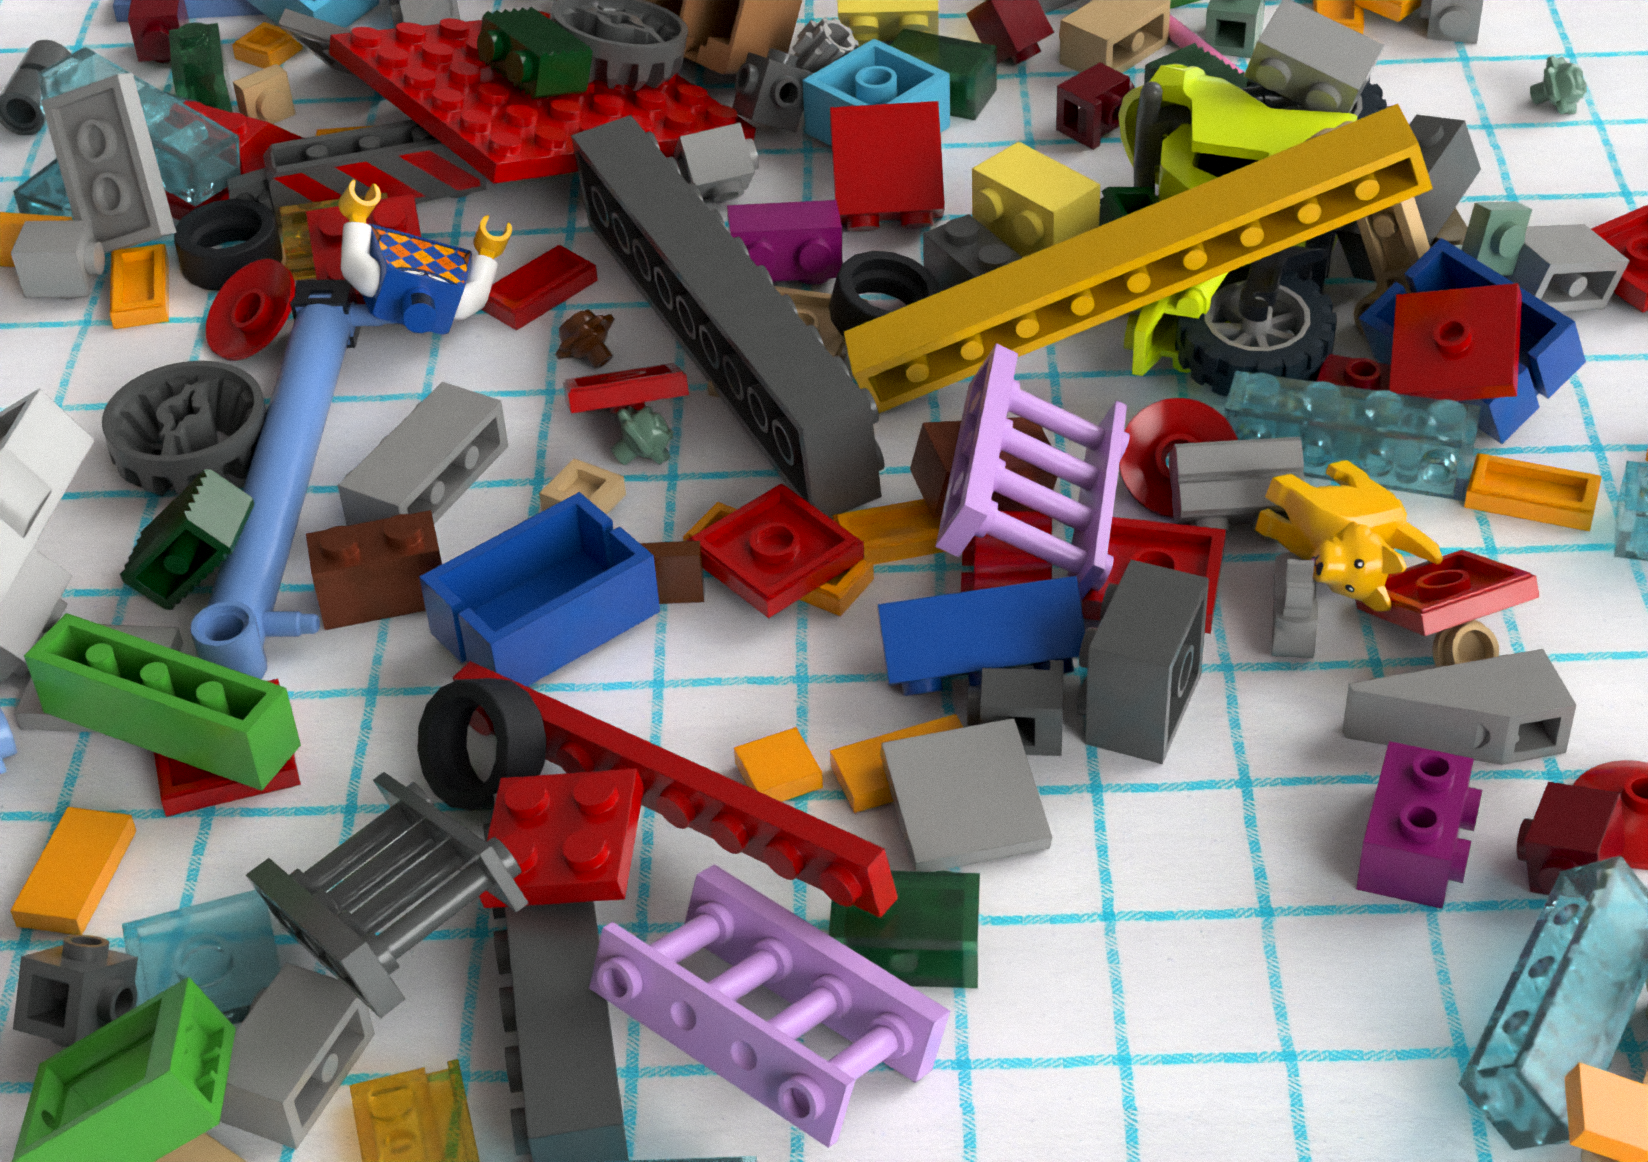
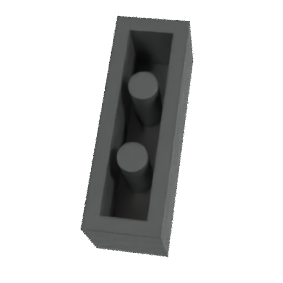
M1416 114L1409 125L1419 143L1433 189L1414 198L1430 245L1480 172L1481 167L1465 120ZM1357 221L1338 227L1336 234L1353 277L1376 282Z

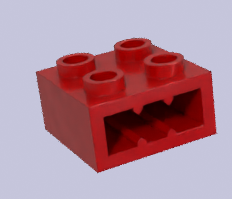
M938 101L830 107L834 199L837 201L841 224H847L848 231L864 232L877 230L880 228V222L901 221V227L907 229L926 228L934 225L933 219L943 218L945 201Z

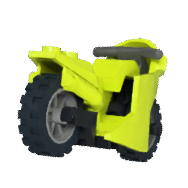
M1168 64L1161 65L1149 82L1132 89L1123 97L1118 116L1121 140L1134 170V187H1150L1155 189V184L1159 185L1158 201H1162L1303 143L1322 129L1336 128L1346 121L1354 122L1387 108L1386 99H1382L1383 91L1378 84L1372 85L1369 78L1350 113L1312 111L1310 108L1275 91L1268 90L1250 79L1247 81V88H1239L1223 78L1205 75L1204 70L1199 67ZM1336 229L1136 309V311H1141L1140 315H1129L1124 337V349L1133 350L1132 374L1143 376L1164 356L1172 358L1173 367L1176 370L1185 373L1191 372V378L1201 386L1207 383L1212 386V392L1224 397L1231 393L1240 395L1239 400L1256 402V397H1267L1268 401H1278L1284 399L1286 393L1293 392L1295 395H1298L1308 390L1309 383L1317 381L1326 358L1333 354L1337 315L1332 313L1333 302L1327 294L1323 295L1325 279L1328 278L1332 252L1338 240ZM1290 330L1293 332L1294 335L1285 333L1283 331Z

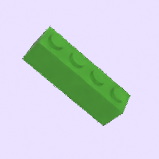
M68 613L24 655L44 713L261 791L301 746L285 687Z

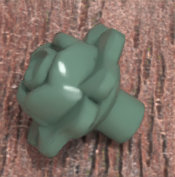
M1554 56L1547 58L1543 81L1530 86V95L1536 105L1550 101L1551 104L1557 107L1560 114H1576V103L1587 92V83L1583 79V71L1580 66L1567 63L1563 57L1555 58Z
M626 406L617 412L623 437L611 447V451L619 462L627 465L638 455L642 458H652L659 465L670 459L666 446L673 438L674 432L668 428L667 423L659 413L653 412L649 406H645L639 411Z

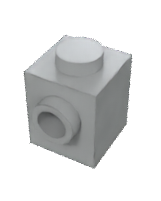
M1422 0L1420 19H1429L1427 39L1477 44L1484 0Z
M741 123L679 136L673 153L685 181L688 184L694 182L702 198L713 197L714 202H726L743 195L744 190L748 188L755 174V170L759 168L756 146L751 138L745 139Z
M89 220L25 221L11 251L24 297H59L61 299L89 297L97 275H101L105 267L103 246L100 242H95Z

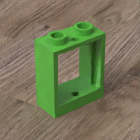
M188 976L39 1064L12 1162H154L219 1125L236 1028Z

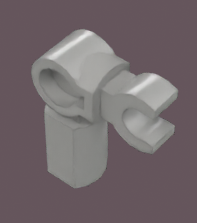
M1291 552L1276 556L1272 656L1314 658L1318 620L1316 581L1313 579L1314 560H1302Z

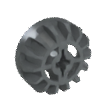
M557 0L551 7L550 20L588 45L593 51L588 84L598 80L608 83V89H614L616 84L628 85L633 91H639L644 84L657 88L662 83L670 80L682 68L688 27L678 15L664 7L645 0Z
M187 361L153 369L125 384L113 395L106 405L102 415V429L112 463L117 466L120 476L129 483L143 487L144 490L163 497L171 486L174 487L179 495L205 469H212L223 478L227 474L239 479L243 478L249 471L267 411L258 382L246 371L221 362ZM216 432H222L229 437L219 443Z

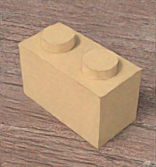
M1092 0L1060 20V64L1080 73L1099 62L1121 73L1127 71L1168 44L1171 0Z

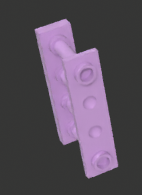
M996 343L968 386L935 547L959 557L974 535L983 538L988 534L1068 571L1067 577L1077 576L1080 601H1082L1090 589L1099 591L1102 588L1113 566L1114 558L1107 553L1119 463L1130 438L1129 433L1124 431L1127 405L1116 400L1100 424L1095 425L1020 389V382L1014 379L1018 353ZM1012 412L1086 447L1084 461L1012 428L1013 421L1006 418L1007 413ZM1000 452H1006L1079 486L1078 502L1006 469V462L999 458ZM992 493H999L1074 528L1072 544L998 511V503L991 500Z
M715 864L696 875L684 925L650 945L614 922L604 926L589 989L828 1148L838 1141L855 1080L880 1062H884L913 1082L919 1081L933 1069L950 1014V1010ZM703 947L733 966L707 983L677 964ZM762 984L792 1005L770 1020L765 1021L737 1003L736 1000ZM819 1023H823L853 1044L827 1061L797 1042L796 1039Z

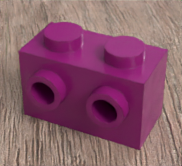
M836 200L727 205L728 232L733 238L740 237L743 240L751 260L756 266H765L773 283L775 281L798 280L804 284L814 285L824 283L829 278L837 277L843 262L842 225Z
M1389 741L1363 840L1356 890L1443 909L1449 880L1463 883L1472 841L1458 838L1460 829L1475 830L1483 790L1469 787L1474 762L1473 758Z

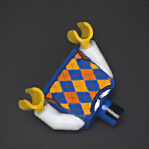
M355 180L350 182L338 203L341 213L349 219V222L343 225L341 271L344 278L362 294L371 315L382 320L405 325L408 330L414 333L433 332L444 335L449 333L454 319L465 320L485 306L498 267V263L494 258L503 254L512 234V226L509 222H507L502 236L496 237L487 232L485 226L489 215L484 216L473 238V245L479 253L472 256V252L467 249L370 223L369 225L366 224V219L380 201V189L376 184H372L366 193L365 199L361 200L354 190Z

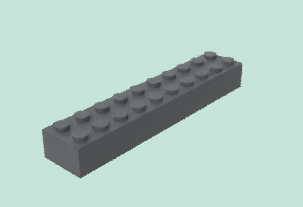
M629 115L572 135L571 139L589 226L707 381H712L716 393L787 486L829 518L882 497L879 471L884 469L885 463L882 451L874 436L873 424L878 423L879 413L872 394L867 388H858L851 379L848 368L840 356L832 357L824 347L817 328L812 324L807 326L802 321L791 297L788 294L781 295L776 290L765 266H756L751 260L743 240L740 237L733 238L726 230L725 223L718 210H710L705 205L697 185L694 182L688 184L682 177L675 159L672 156L666 158L660 151L654 134L651 131L645 133L634 118Z

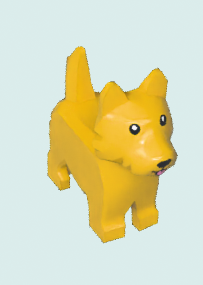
M1348 460L1328 464L1325 472L1340 486L1327 485L1316 488L1291 473L1273 477L1265 497L1285 509L1289 519L1270 509H1265L1259 513L1255 530L1263 536L1277 540L1302 560H1314L1313 579L1316 582L1326 583L1334 593L1362 601L1374 611H1390L1392 605L1385 588L1388 574L1402 573L1406 570L1405 561L1402 555L1394 550L1395 548L1437 565L1443 561L1439 545L1407 522V512L1402 501L1397 499L1392 492L1371 480L1366 472Z

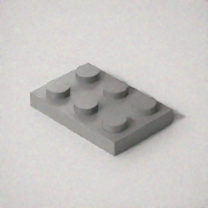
M133 73L116 74L41 101L74 220H89L95 242L102 244L105 255L110 254L114 250L126 249L176 233Z

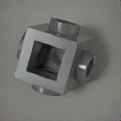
M769 48L767 57L748 52L745 63L741 65L736 75V95L732 108L737 111L738 115L750 120L796 133L802 112L804 111L802 80L814 73L796 67L799 57Z
M91 935L67 936L64 938L63 945L21 956L13 1030L46 1038L58 1046L67 1048L107 1025L136 1006L137 988L135 978L138 957L109 950L110 942L107 939Z

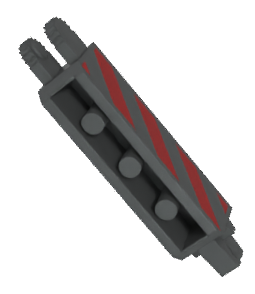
M412 119L271 144L263 154L265 168L227 179L229 199L252 200L266 206L276 216L278 228L290 225L306 226L308 225L306 211L338 206L341 195L352 180H355L354 190L361 200L365 199L366 193L372 184H376L381 192L380 199L414 194L415 204L445 197L461 198L472 192L487 190L486 177Z

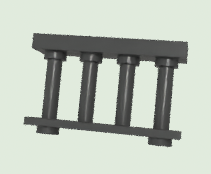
M385 772L381 773L373 781L390 805V808L304 873L297 868L288 875L275 862L267 858L246 874V877L282 928L379 1018L384 1017L406 999L390 977V974L399 968L396 960L487 890L515 912H518L528 904V901L513 880L522 872L521 868L510 851L499 839L493 837L487 842L436 808L426 793L415 782L404 786ZM407 831L404 835H402L400 838H398L396 841L390 844L387 848H385L383 851H381L379 854H377L375 857H373L371 860H369L367 863H365L363 866L357 869L354 873H352L350 876H348L346 879H344L342 882H340L338 885H336L334 888H332L330 891L326 893L327 890H329L331 887H333L335 884H337L339 881L345 878L348 874H350L352 871H354L356 868H358L360 865H362L364 862H366L368 859H370L372 856H374L376 853L382 850L385 846H387L389 843H391L393 840H395L397 837H399L401 834ZM429 851H433L424 859H422L419 863H417L415 866H413L411 869L405 872L402 876H400L398 879H396L394 882H392L390 885L384 888L381 892H379L377 895H375L373 898L367 901L364 905H362L360 908L354 911L352 914L350 913L358 905H360L362 902H364L366 899L372 896L375 892H377L379 889H381L383 886H385L387 883L393 880L396 876H398L400 873H402L404 870L410 867L413 863H415ZM457 870L460 871V873H458L456 876L450 879L447 883H445L443 886L437 889L434 893H432L430 896L424 899L421 903H419L417 906L411 909L408 913H406L404 916L398 919L395 923H393L391 926L385 929L378 936L375 934L385 925H387L389 922L395 919L398 915H400L402 912L408 909L411 905H413L415 902L421 899L424 895H426L428 892L434 889L437 885H439L441 882L447 879L454 872H456Z

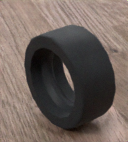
M228 199L208 203L195 208L182 217L175 228L174 243L182 273L191 284L206 290L220 291L233 274L251 262L261 259H273L281 263L283 259L282 245L274 214L266 206L252 200ZM246 241L233 247L212 248L225 242Z
M869 251L855 254L842 263L837 274L829 303L831 321L840 334L844 336V331L893 312L872 306L863 300L859 294L868 292L882 293L897 298L906 305H910L941 292L939 282L929 269L912 258L886 251Z
M495 678L460 679L440 687L427 702L418 726L417 752L422 774L434 795L452 808L468 811L493 809L495 806L493 794L498 792L501 778L540 775L545 764L546 733L541 713L529 693L513 681ZM479 705L484 708L492 721L497 740L496 761L490 777L485 782L479 779L473 769L467 750L468 726L473 712Z

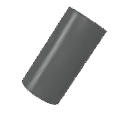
M39 40L34 42L27 50L0 94V123L9 131L19 135H32L43 127L46 117L41 101L62 94L75 72L74 58L63 45L51 40Z

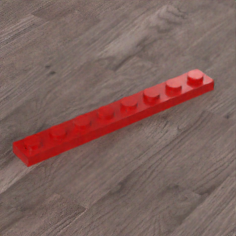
M472 661L468 662L452 677L453 681L484 678L510 680L528 692L542 716L546 733L545 760L560 766L566 773L637 768L644 785L641 805L661 814L673 826L680 829L689 827L714 839L724 850L732 854L742 852L767 864L779 876L787 880L797 878L824 891L830 899L845 907L854 905L881 918L898 899L885 848ZM479 705L473 712L469 725L481 735L489 736L492 734L495 736L492 721L484 708Z

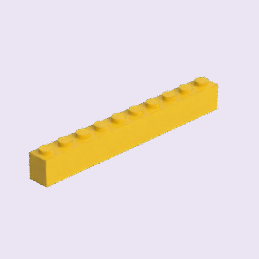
M1399 104L1385 108L844 331L852 374L860 389L867 388L872 394L878 408V413H881L975 375L996 343L1018 353V357L1418 196L1433 189L1419 143Z

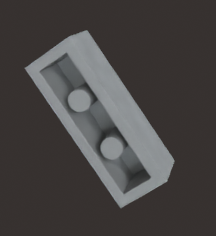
M441 382L338 484L346 525L428 510L432 511L435 524L508 447L501 400Z

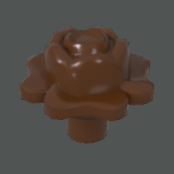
M589 309L574 314L559 327L561 344L555 356L558 360L572 356L575 358L586 357L595 369L601 368L613 358V354L604 343L607 339L608 330L615 318L612 314L596 316Z

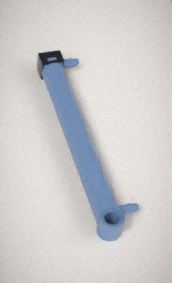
M347 280L297 281L295 297L290 303L294 325L243 488L245 493L253 497L255 505L232 555L228 554L226 560L220 563L207 607L196 614L191 622V635L198 658L262 679L267 671V658L263 647L266 637H299L302 634H316L319 631L320 620L316 614H302L300 611H274L275 603L346 349L356 348L361 326L396 324L374 317L369 313L366 304H358L355 288Z

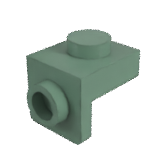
M1516 201L1474 203L1463 245L1454 246L1502 276L1513 275L1520 250L1525 241V233L1532 209Z

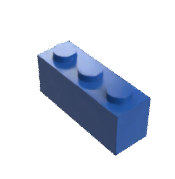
M1077 576L883 603L877 606L888 686L902 684L904 696L943 691L942 678L968 675L969 686H981L982 668L1011 669L1033 665L1034 669L1050 670V660L1064 661L1063 674L1075 672L1073 660L1079 659L1081 643L1085 634Z

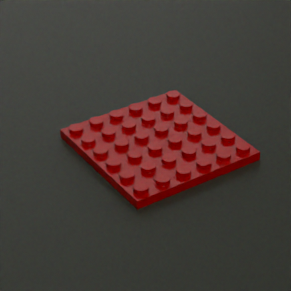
M538 11V12H540L541 14H543L544 16H546L547 18L550 19V14H551V13L548 14V13L543 12V11ZM446 18L440 20L439 24L424 26L403 22L397 24L396 28L377 30L371 27H355L351 30V33L330 35L329 54L493 184L578 172L571 136L629 115L634 118L645 133L651 131L654 134L660 151L666 158L670 156L674 158L673 153L679 136L741 123L745 139L751 138L754 142L756 132L754 126L739 117L735 109L720 104L707 95L706 89L691 84L679 76L678 73L657 88L644 84L639 91H633L628 85L616 84L614 89H608V83L594 80L588 84L587 91L584 93L531 99V96L526 95L524 90L520 91L519 86L514 87L513 82H508L507 78H502V74H497L496 70H491L490 65L486 66L484 61L480 62L477 39L481 32L482 20L465 22L459 19Z

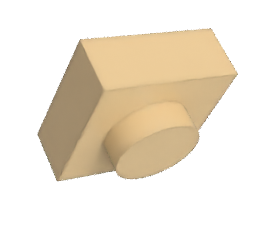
M278 64L233 81L238 108L241 114L272 124L296 115L287 71Z
M574 458L539 492L541 509L544 511L580 492L607 515L626 495L624 476Z

